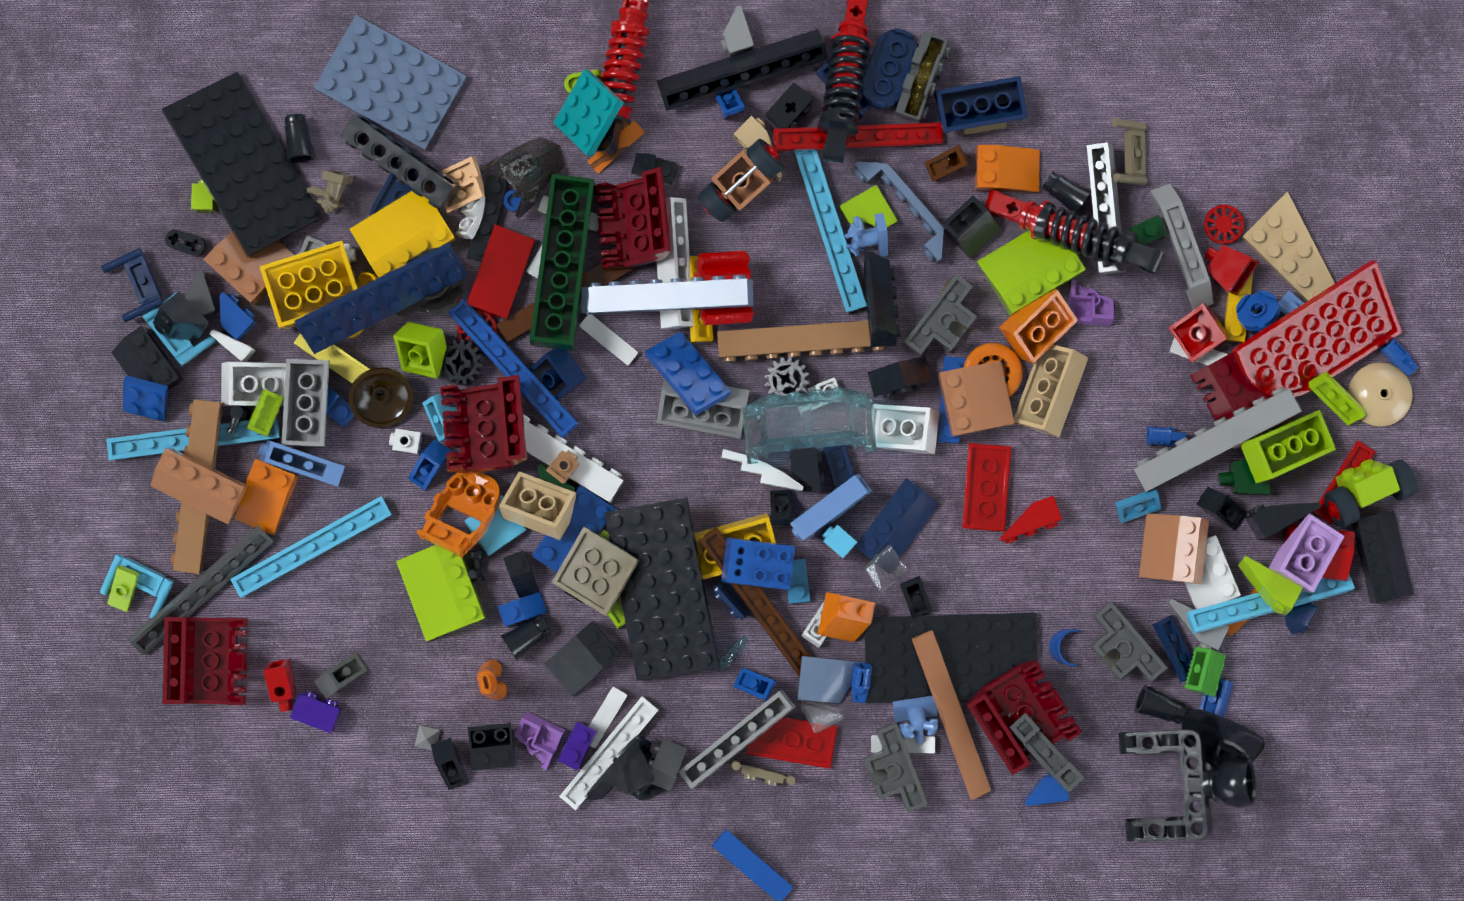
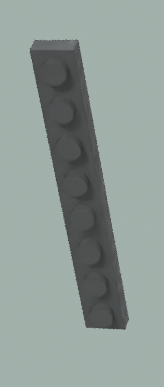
M258 525L129 637L130 644L145 655L164 638V617H188L231 578L274 542L273 539Z

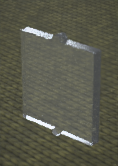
M890 545L878 555H875L874 559L863 568L881 593L890 585L896 583L897 579L908 570Z

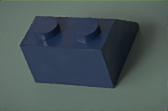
M552 349L529 368L557 401L575 390L587 379L569 352L562 349Z

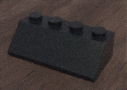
M864 251V282L870 347L896 346L897 337H900V324H896L895 318H899L898 305L894 306L893 301L897 299L896 287H892V281H895V270L890 268V260L871 251Z
M1394 510L1360 517L1352 525L1370 603H1379L1412 595V587Z

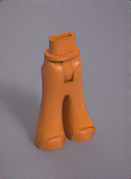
M495 659L488 660L482 664L477 674L479 690L484 696L491 700H502L506 697L507 686L501 680H496V678L501 676L502 666Z

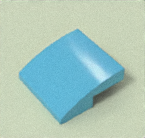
M502 495L500 496V503L504 498ZM498 506L487 531L478 542L485 553L490 556L508 542L524 533L526 529L524 526L503 519ZM472 517L464 521L471 532H475L481 524L480 521Z

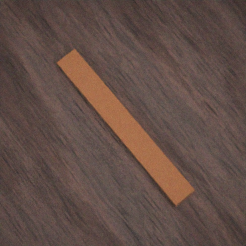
M933 630L927 631L912 638L970 799H976L990 792L991 789Z

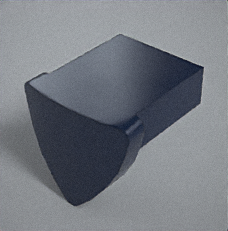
M1310 602L1293 607L1285 615V623L1290 633L1298 634L1304 632L1310 626V621L1317 612L1318 607Z

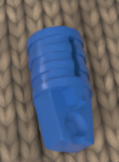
M1395 338L1388 341L1380 349V352L1407 376L1417 369L1418 366L1413 361L1409 352Z
M1148 426L1146 444L1174 446V442L1186 437L1187 433L1175 432V427Z
M857 662L853 664L851 681L853 702H866L872 676V665L868 663Z

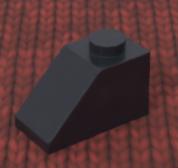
M1208 486L1196 504L1207 514L1233 530L1237 529L1246 514L1227 495Z
M524 550L503 557L519 598L540 591Z
M448 738L432 744L431 749L435 765L448 790L469 783L452 739Z

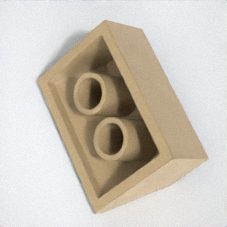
M518 472L499 508L503 519L561 540L571 520L576 492Z

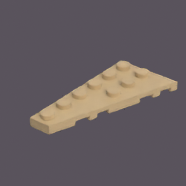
M1288 192L1241 237L1306 302L1335 284Z

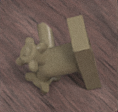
M323 170L321 178L328 180L326 189L312 186L307 189V193L323 197L324 199L319 198L317 202L324 208L325 213H332L333 210L344 207V204L340 202L343 188L346 184H352L354 176L336 170Z

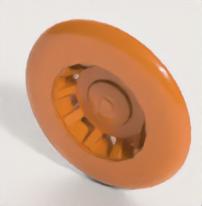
M986 343L975 348L966 358L964 367L1003 360L1006 365H1002L1004 378H1008L1006 387L1008 396L1011 397L1018 390L1023 377L1022 364L1017 354L1009 347L999 343ZM988 357L989 361L984 362L983 359ZM1006 368H1008L1009 374L1005 373Z

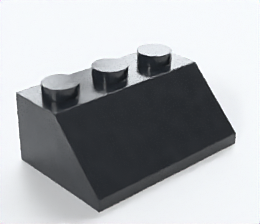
M142 325L124 337L111 352L128 376L166 385L168 390L184 380L150 331Z

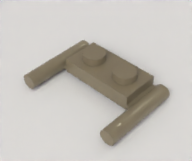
M1113 118L1112 126L1127 128L1128 131L1124 132L1125 174L1115 173L1112 179L1114 182L1145 186L1147 184V178H1145L1144 133L1147 127L1146 123Z
M738 759L732 761L733 770H739L742 767L741 773H744V778L756 781L757 777L765 779L766 784L777 786L778 783L783 784L784 779H786L789 785L795 783L793 774L785 776L775 771L745 763L740 764Z

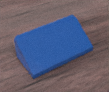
M1219 679V686L1215 697L1203 695L1199 710L1202 709L1224 717L1233 682Z

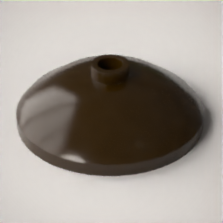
M383 367L373 368L359 375L352 383L348 396L349 406L354 416L363 424L375 428L390 427L401 422L409 414L414 400L413 390L408 379L394 369ZM380 389L384 391L381 394L377 393V391Z

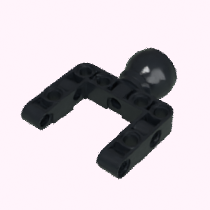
M1198 729L1118 733L1120 754H1159L1178 751L1180 753L1181 775L1184 777L1185 794H1183L1185 816L1125 819L1126 841L1199 840L1207 837L1212 831L1211 804L1213 802L1218 803L1221 799L1225 804L1236 808H1244L1254 804L1256 778L1252 761L1250 759L1234 757L1224 761L1219 767L1215 764L1212 766L1207 762L1206 739L1202 731ZM1189 735L1195 736L1197 740L1195 746L1189 744ZM1147 737H1151L1154 741L1152 748L1146 744ZM1191 757H1195L1198 760L1197 768L1191 766ZM1195 800L1201 803L1202 808L1200 812L1196 811L1193 807ZM1196 822L1202 824V833H1198L1195 830ZM1153 824L1159 825L1161 829L1159 835L1154 833L1152 829Z

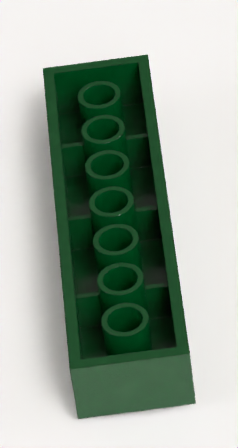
M557 174L551 175L530 334L531 346L574 351L594 196V179Z

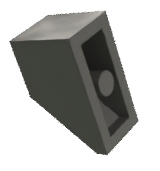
M200 270L191 283L185 298L203 317L219 313L207 273Z
M355 653L326 671L314 682L324 697L328 699L368 670Z

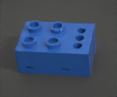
M727 537L721 580L728 583L790 590L795 546Z

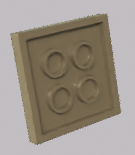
M583 527L552 583L601 614L608 616L640 560L589 528Z

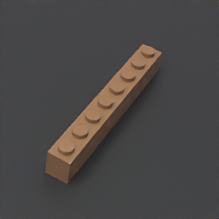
M868 321L717 332L719 359H724V362H735L736 358L745 357V361L758 360V356H766V359H777L782 354H787L788 358L789 356L793 358L800 357V353H809V356L822 355L823 351H830V354L834 355L843 354V350L850 349L852 353L864 352V348H873V351H885L886 347H889H870Z
M194 399V402L190 403L189 416H192L191 425L188 424L186 430V437H189V443L184 448V454L215 469L223 402ZM181 501V509L177 510L176 522L179 525L178 531L174 532L173 544H176V550L172 552L171 565H174L173 571L200 574L203 572L209 515Z

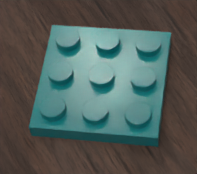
M584 69L553 123L587 156L593 157L624 102L591 71Z

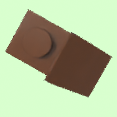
M960 145L924 162L932 182L938 181L954 172L962 171L968 165Z

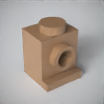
M562 450L546 471L562 484H565L580 465L577 462L578 457L570 450L566 453ZM566 461L568 463V467L566 469H561V462Z

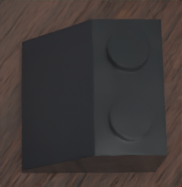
M179 291L159 307L153 321L155 329L167 338L195 341L201 339L209 323Z

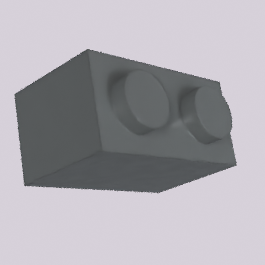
M663 739L661 746L656 745L652 754V758H655V760L650 759L649 766L655 777V781L651 784L670 791L688 748Z

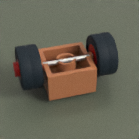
M758 139L748 149L742 150L711 178L714 183H709L698 194L699 200L707 213L718 221L724 222L735 213L736 208L739 211L745 208L775 180L773 177L784 168V163L778 151L764 140Z

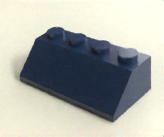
M1021 76L936 90L934 94L937 114L943 133L1028 118Z
M904 479L854 548L888 573L939 504L909 479Z

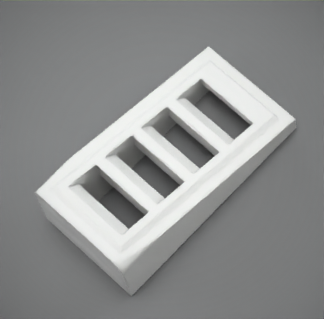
M214 330L210 332L212 337L242 362H247L256 352L251 346Z

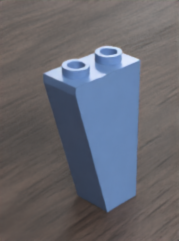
M266 440L265 444H261L258 455L261 456L260 460L337 487L345 468L343 465Z
M860 474L854 475L791 522L793 534L803 541L814 538L870 494L872 490Z

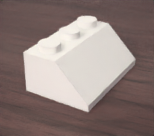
M1216 535L1207 538L1202 584L1185 583L1195 609L1222 603L1241 596Z

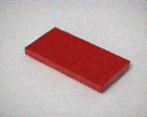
M495 224L466 305L506 320L535 239Z
M968 443L962 516L963 529L1005 532L1011 446Z
M783 717L750 743L746 748V754L831 769L838 726Z

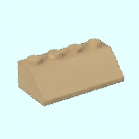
M1052 345L1033 364L1013 418L1014 423L1059 438L1088 357L1076 350Z

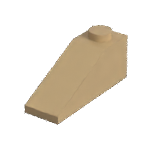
M751 116L733 134V138L745 149H748L758 139H762L769 145H772L765 129L766 125L758 117L754 119ZM781 171L774 176L777 181L782 179Z

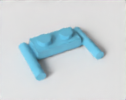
M159 307L142 316L181 367L216 343L215 338L209 336L193 347L189 340L167 338L164 334H160L153 324Z
M116 554L100 593L108 595L119 565L139 572L136 587L158 597L149 616L150 618L154 617L162 610L174 581L131 558H125L121 554Z

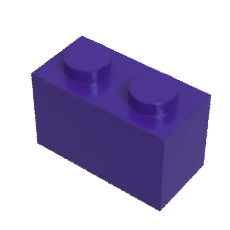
M306 691L305 694L300 693L290 718L328 733L334 732L342 708L338 706V702L331 699H326V701L317 699L318 694Z
M580 721L576 722L558 761L575 770H579L598 730Z

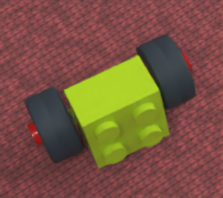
M1370 459L1363 461L1360 464L1361 466L1355 469L1349 468L1342 471V475L1335 477L1338 488L1327 492L1324 496L1325 506L1334 523L1340 528H1344L1357 522L1360 518L1358 506L1363 508L1389 495H1392L1399 501L1415 495L1418 491V485L1409 465L1401 459L1387 465Z

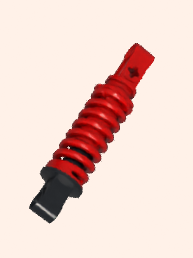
M623 0L622 8H619L618 11L619 19L611 21L610 34L613 38L609 39L607 43L610 49L606 51L605 56L608 60L603 63V68L606 71L601 73L600 78L623 102L627 103L635 101V98L626 95V92L637 91V87L632 84V81L639 80V75L635 74L634 70H640L642 65L636 62V60L644 57V53L640 52L639 48L646 47V37L650 33V29L644 26L645 20L648 19L646 11L650 0ZM624 103L597 148L605 156H612L617 152L622 126L631 125L629 114L632 113V108L624 106ZM609 140L608 146L603 149V143Z

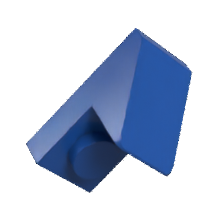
M736 89L714 96L720 107L723 119L745 110Z
M328 385L327 414L344 428L354 417V414L350 409L349 403Z
M742 667L733 687L762 701H767L776 681Z

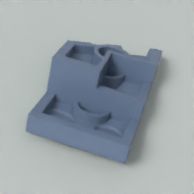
M802 656L797 699L840 703L851 687L853 664L857 662Z

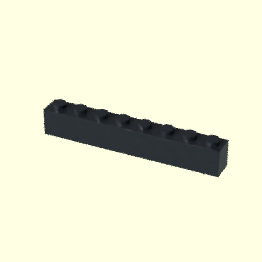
M819 29L671 75L656 80L664 107L668 111L828 60L825 42Z

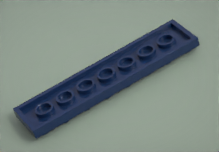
M449 242L294 322L312 352L316 354L468 277Z

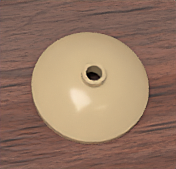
M1373 363L1364 366L1355 373L1349 383L1348 393L1365 409L1366 416L1360 420L1368 425L1377 427L1392 425L1401 420L1411 406V384L1407 376L1399 368L1391 364ZM1381 390H1385L1387 392L1386 397L1381 396Z

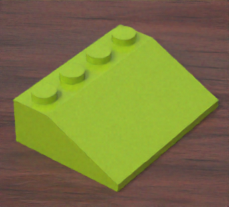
M1031 230L977 261V264L1009 316L1086 270L1072 249L1065 250L1061 245L1054 246L1051 241L1046 243L1041 239H1032Z
M434 545L396 561L426 641L486 619L474 583L468 577L469 570L464 557L460 558L458 555L438 545Z

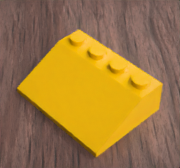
M411 191L350 228L351 233L378 278L456 240L438 209L428 203L429 199L426 197L418 196Z
M343 241L259 266L278 327L281 330L296 326L295 320L359 288Z

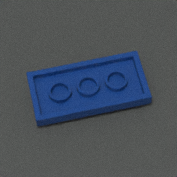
M681 331L646 350L645 356L695 416L730 396V389Z
M580 484L575 490L576 499L570 523L561 540L545 535L531 555L556 573L583 527H587L599 534L606 524L604 512L615 510L614 507Z

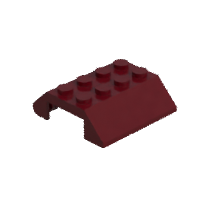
M662 168L642 172V178L613 185L604 182L594 186L595 195L598 196L595 198L596 203H612L613 208L597 210V216H602L597 218L599 236L602 237L600 244L617 245L615 250H604L601 252V257H604L602 259V268L604 270L629 269L664 260L671 252Z
M1234 352L1190 375L1193 383L1203 378L1206 380L1196 386L1197 390H1202L1209 384L1212 385L1214 392L1204 395L1202 399L1206 402L1213 397L1216 398V400L1206 405L1215 421L1223 416L1227 417L1226 420L1234 417V411L1245 407L1246 410L1253 407L1252 402L1263 396L1265 400L1272 397L1254 387L1246 379L1239 367ZM1286 419V420H1284V421H1282V422H1280V423H1278V424L1272 426L1271 428H1269V429H1267V430H1265V431H1263V432H1261V433H1259V434H1262V433H1264V432H1266V431L1271 430L1272 428H1274V427L1280 425L1281 423L1287 421L1288 419ZM1238 444V445L1232 447L1231 450H1233V449L1239 447L1240 444Z
M519 375L498 378V383L459 389L455 384L440 388L441 398H444L441 400L442 405L457 407V411L448 410L442 413L444 418V438L447 439L445 446L460 448V452H449L446 454V459L449 460L447 461L448 472L470 474L513 467L527 459Z
M164 617L162 704L246 705V696L239 695V693L246 692V687L236 686V680L247 679V674H239V671H247V652H240V649H247V644L237 643V636L244 637L248 635V631L240 630V627H248V618Z
M1037 660L1025 662L1012 668L983 686L967 703L968 708L1012 775L1031 765L1029 759L1033 757L1009 728L1024 713L1032 719L1052 744L1066 737L1067 741H1070L1082 732L1079 725L1074 723V717L1059 718L1067 713L1068 708L1063 706L1064 702L1056 689L1052 688L1051 681L1037 684L1036 681L1043 679L1046 675L1044 670H1041L1042 667Z

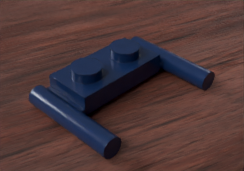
M141 248L101 266L104 273L122 265L126 269L141 306L122 314V319L125 323L164 304Z

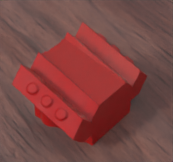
M746 250L699 253L696 263L697 272L694 273V277H703L704 281H710L714 276H725V280L733 279L734 275H746V279H750L751 271L748 268L750 257ZM751 307L696 309L700 310V318L704 325L751 322L754 315Z

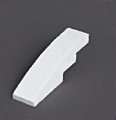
M723 449L721 459L741 462V471L762 475L760 484L803 491L801 484L771 465L747 455Z

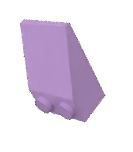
M1308 514L1278 550L1269 569L1303 587L1302 591L1314 592L1344 536L1313 515Z

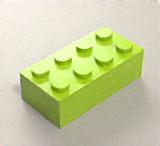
M1320 410L1304 414L1240 443L1256 483L1273 479L1336 450Z

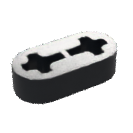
M171 230L165 236V242L168 247L176 251L197 257L203 255L206 251L205 241L198 236L179 230ZM178 234V238L183 240L184 243L181 244L176 242V244L173 245L171 237H176V235ZM199 241L198 244L201 248L196 249L195 252H193L194 249L187 246L188 242L195 244Z

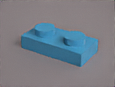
M1155 488L1115 502L1118 519L1121 523L1161 510L1159 495Z
M806 559L793 561L790 590H787L789 604L810 601Z

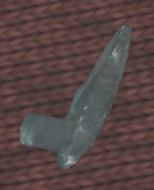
M745 635L728 651L726 657L718 655L722 671L727 669L738 656L745 642Z

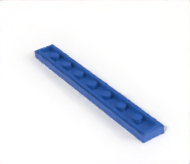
M463 298L448 312L449 315L506 377L520 376L521 393L558 434L564 438L579 423L471 306L466 305L467 301Z

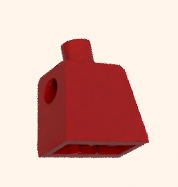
M1224 245L1221 246L1219 251L1213 247L1209 248L1204 256L1211 262L1207 267V272L1226 291L1236 296L1259 264L1258 260Z
M290 658L269 662L263 672L271 702L278 701L280 712L292 710L291 699L296 694Z

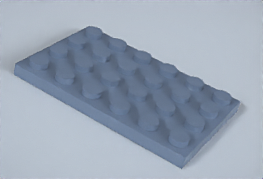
M355 15L314 89L426 151L466 81L467 76Z

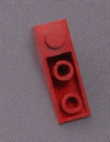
M1054 495L1031 503L998 538L999 542L1005 540V543L1008 544L1018 540L1017 536L1023 533L1028 537L1038 533L1037 529L1045 526L1047 530L1058 526L1057 521L1062 520Z

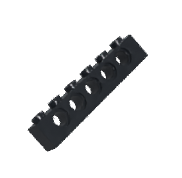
M352 115L341 134V137L346 140L345 143L354 149L358 148L363 152L362 155L366 159L376 161L380 169L394 174L398 182L404 185L408 184L412 187V192L429 199L428 203L437 209L449 207L461 188V185L363 115ZM366 134L369 137V141L367 144L364 140ZM382 146L385 147V155H384V156L381 154V148H382ZM399 158H401L402 160V166L400 168L397 164ZM415 170L419 173L417 180L414 177ZM432 182H434L436 186L434 192L431 190Z

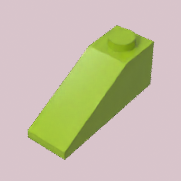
M1244 556L1238 565L1273 611L1278 614L1287 615L1293 608L1303 587L1253 559Z

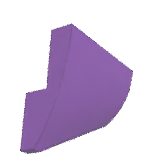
M1071 279L1068 306L1078 320L1075 324L1110 326L1114 320L1113 299L1099 295L1092 288L1088 290L1078 285L1077 280Z
M527 711L521 718L515 736L521 743L526 745L527 751L531 755L535 754L542 763L541 767L547 770L560 745L565 729Z

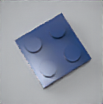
M126 375L123 380V411L164 422L167 417L168 386Z

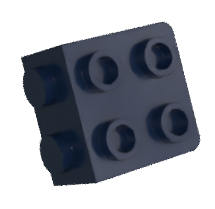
M721 581L713 588L715 590V597L721 603L725 602L730 607L728 611L735 619L740 618L743 620L751 613V610L731 583Z

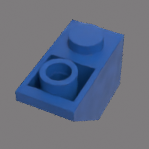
M222 292L220 294V325L236 340L241 341L257 324L253 319L255 315L247 307L243 310L238 305L240 300L232 293L227 295L225 292Z

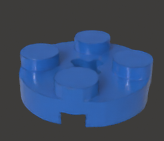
M1257 291V294L1250 295L1249 293L1239 301L1236 313L1243 328L1249 331L1260 332L1277 321L1281 308L1272 293ZM1262 308V312L1255 314L1254 310Z

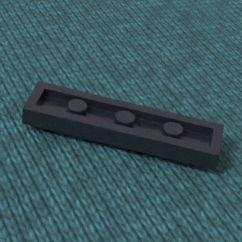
M487 175L484 186V212L480 226L474 238L470 241L467 253L468 259L481 262L493 226L495 224L498 225L508 180Z

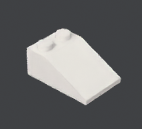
M222 363L221 402H223V406H256L263 389L284 397L286 363Z
M871 404L866 446L911 453L935 454L940 412L925 407Z

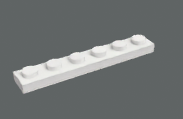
M642 696L559 797L576 810L585 800L587 792L613 763V758L642 731L658 709Z

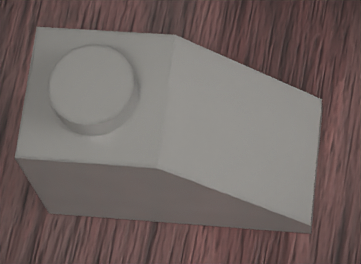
M741 5L736 7L723 32V40H720L724 53L728 52L729 57L754 49Z

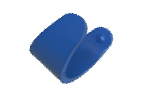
M1063 629L1056 632L1049 643L1051 656L1060 664L1077 666L1078 664L1068 663L1063 659L1060 653V643L1067 633L1080 632V630Z

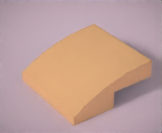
M471 156L441 171L461 185L450 206L446 207L447 213L485 196L482 176L476 157Z

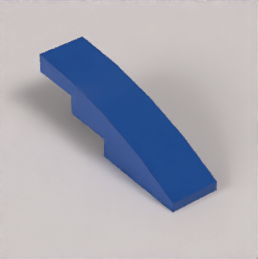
M727 829L712 844L717 851L774 900L782 901L794 888Z

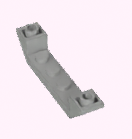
M1171 184L1150 190L1156 210L1161 211L1188 286L1186 293L1192 310L1203 303L1207 306L1214 304L1211 282L1181 199Z

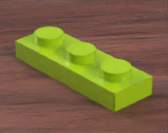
M1327 371L1309 381V388L1348 426L1366 416L1365 409Z

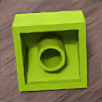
M407 322L393 336L402 371L437 379L440 376L447 349L443 329Z

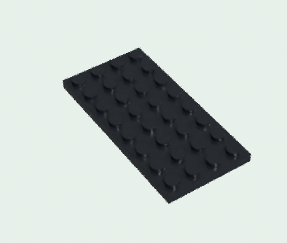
M238 71L162 108V113L247 258L323 218L311 195L307 193V189L291 162L286 161L284 149Z
M688 497L604 512L610 542L640 560L620 593L637 681L719 668L720 662Z
M1036 613L918 616L913 619L912 616L872 617L871 624L864 631L865 663L872 665V676L866 703H893V701L932 696L912 638L933 630L958 701H970L983 686L1017 665L1032 660L1038 661Z

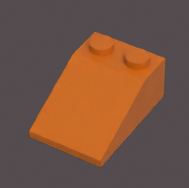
M977 145L975 152V191L1039 192L1040 150L1003 145Z
M1054 289L1013 313L999 329L1019 358L1034 364L1078 320L1059 291Z
M255 459L245 483L248 487L239 503L234 519L255 528L259 525L265 532L275 535L299 476Z

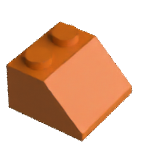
M826 592L817 634L855 642L871 624L875 603Z

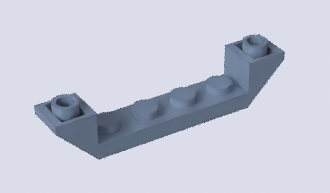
M856 162L854 164V174L860 181L865 180L866 183H869L881 173L882 181L888 187L891 185L896 190L894 193L902 203L905 201L910 206L909 212L916 219L919 217L924 224L922 226L927 233L935 235L923 246L925 249L923 253L929 261L932 262L934 260L938 263L942 258L944 233L942 225L889 164Z

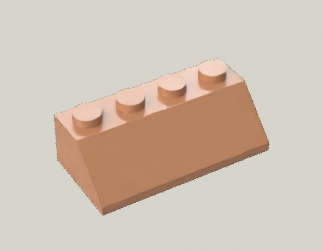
M171 447L165 448L155 468L150 485L226 524L230 523L248 485Z

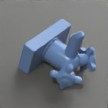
M883 213L875 214L874 228L864 230L862 219L858 216L853 217L854 223L850 224L848 233L845 234V238H853L851 240L852 243L847 244L845 247L858 257L859 252L865 250L864 246L877 245L879 255L882 257L888 256L887 227Z
M933 696L893 701L895 722L908 720L910 724L907 722L904 725L902 723L899 724L905 739L913 738L914 734L912 732L915 731L916 742L922 744L924 742V729L928 730L927 735H935L938 728V719L934 718L930 719V722L926 721L928 717L938 716Z

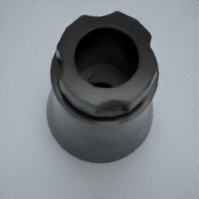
M302 113L287 115L285 117L286 161L303 163L314 160L316 155L305 115Z
M1054 171L1051 172L1042 186V189L1050 193V196L1058 200L1070 211L1076 212L1077 215L1091 195V190L1074 183L1063 175L1060 176Z
M539 615L533 620L530 619L523 625L500 636L515 659L518 660L525 652L543 640V637L552 631L543 617Z
M1144 685L1135 704V713L1180 724L1186 713V704Z

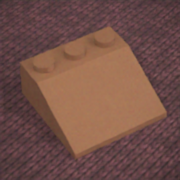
M231 232L203 260L250 303L256 305L267 293L259 266L294 256V254L279 241L247 258L233 232Z
M1001 361L958 368L938 374L951 437L1015 424Z
M1147 514L1139 577L1202 584L1209 520L1188 516Z

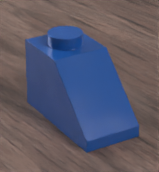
M435 439L422 452L408 479L425 491L446 464V454L452 451Z
M541 592L498 606L505 627L547 613Z
M1047 772V775L1042 776L1025 797L1024 805L1030 806L1069 801V794Z

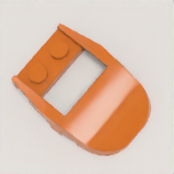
M481 472L470 474L456 473L447 481V487L441 493L437 492L433 498L434 503L430 511L427 510L424 516L426 523L423 529H418L416 532L420 539H425L462 558L484 536L498 509L500 491L497 482ZM450 507L480 521L481 524L475 532L473 531L469 535L439 521L446 509Z

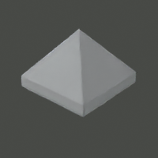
M420 725L415 747L432 750L431 745L438 742L441 730Z

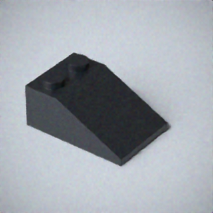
M1320 502L1269 506L1262 504L1248 510L1249 515L1244 518L1257 540L1266 539L1320 508L1321 504Z
M592 621L544 664L573 696L621 653Z

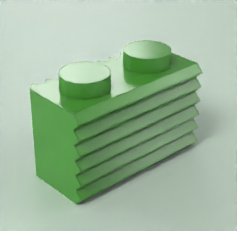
M1195 647L1190 664L1191 668H1189L1187 673L1188 677H1186L1187 681H1185L1186 685L1184 687L1200 695L1215 697L1226 655L1212 649Z

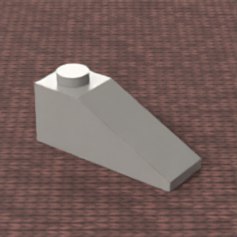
M1167 598L1166 604L1194 640L1200 643L1199 647L1219 650L1229 626L1225 625L1193 634L1186 613L1194 609L1171 598Z

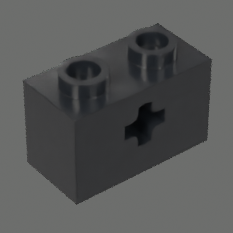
M793 82L765 113V118L778 129L795 128L799 123L797 119L801 115L806 116L813 108L811 105L813 98ZM787 106H788L789 108H791L792 106H794V107H795V108H794V112H795V113H793V112L787 113Z

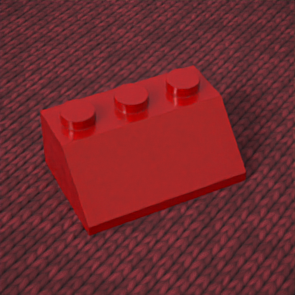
M1290 524L1284 533V543L1299 525ZM1336 530L1344 538L1322 578L1347 581L1354 554V532Z

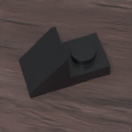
M636 153L631 174L642 176L644 171L661 167L664 183L672 185L678 163L657 158L655 154Z
M791 490L770 491L771 526L791 525L790 523L793 522Z
M920 576L900 583V590L905 598L912 619L932 611Z

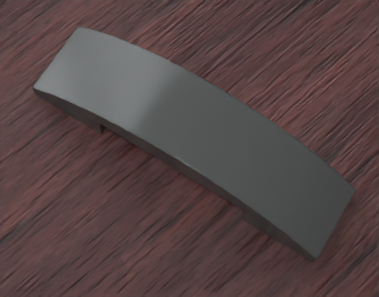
M1026 713L1009 727L1037 762L1068 793L1084 779L1081 773L1071 762H1068Z

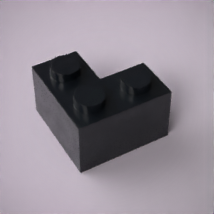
M926 356L898 361L867 372L874 397L883 395L884 399L896 396V391H899L900 394L912 389L914 391L925 388L924 383L933 381Z

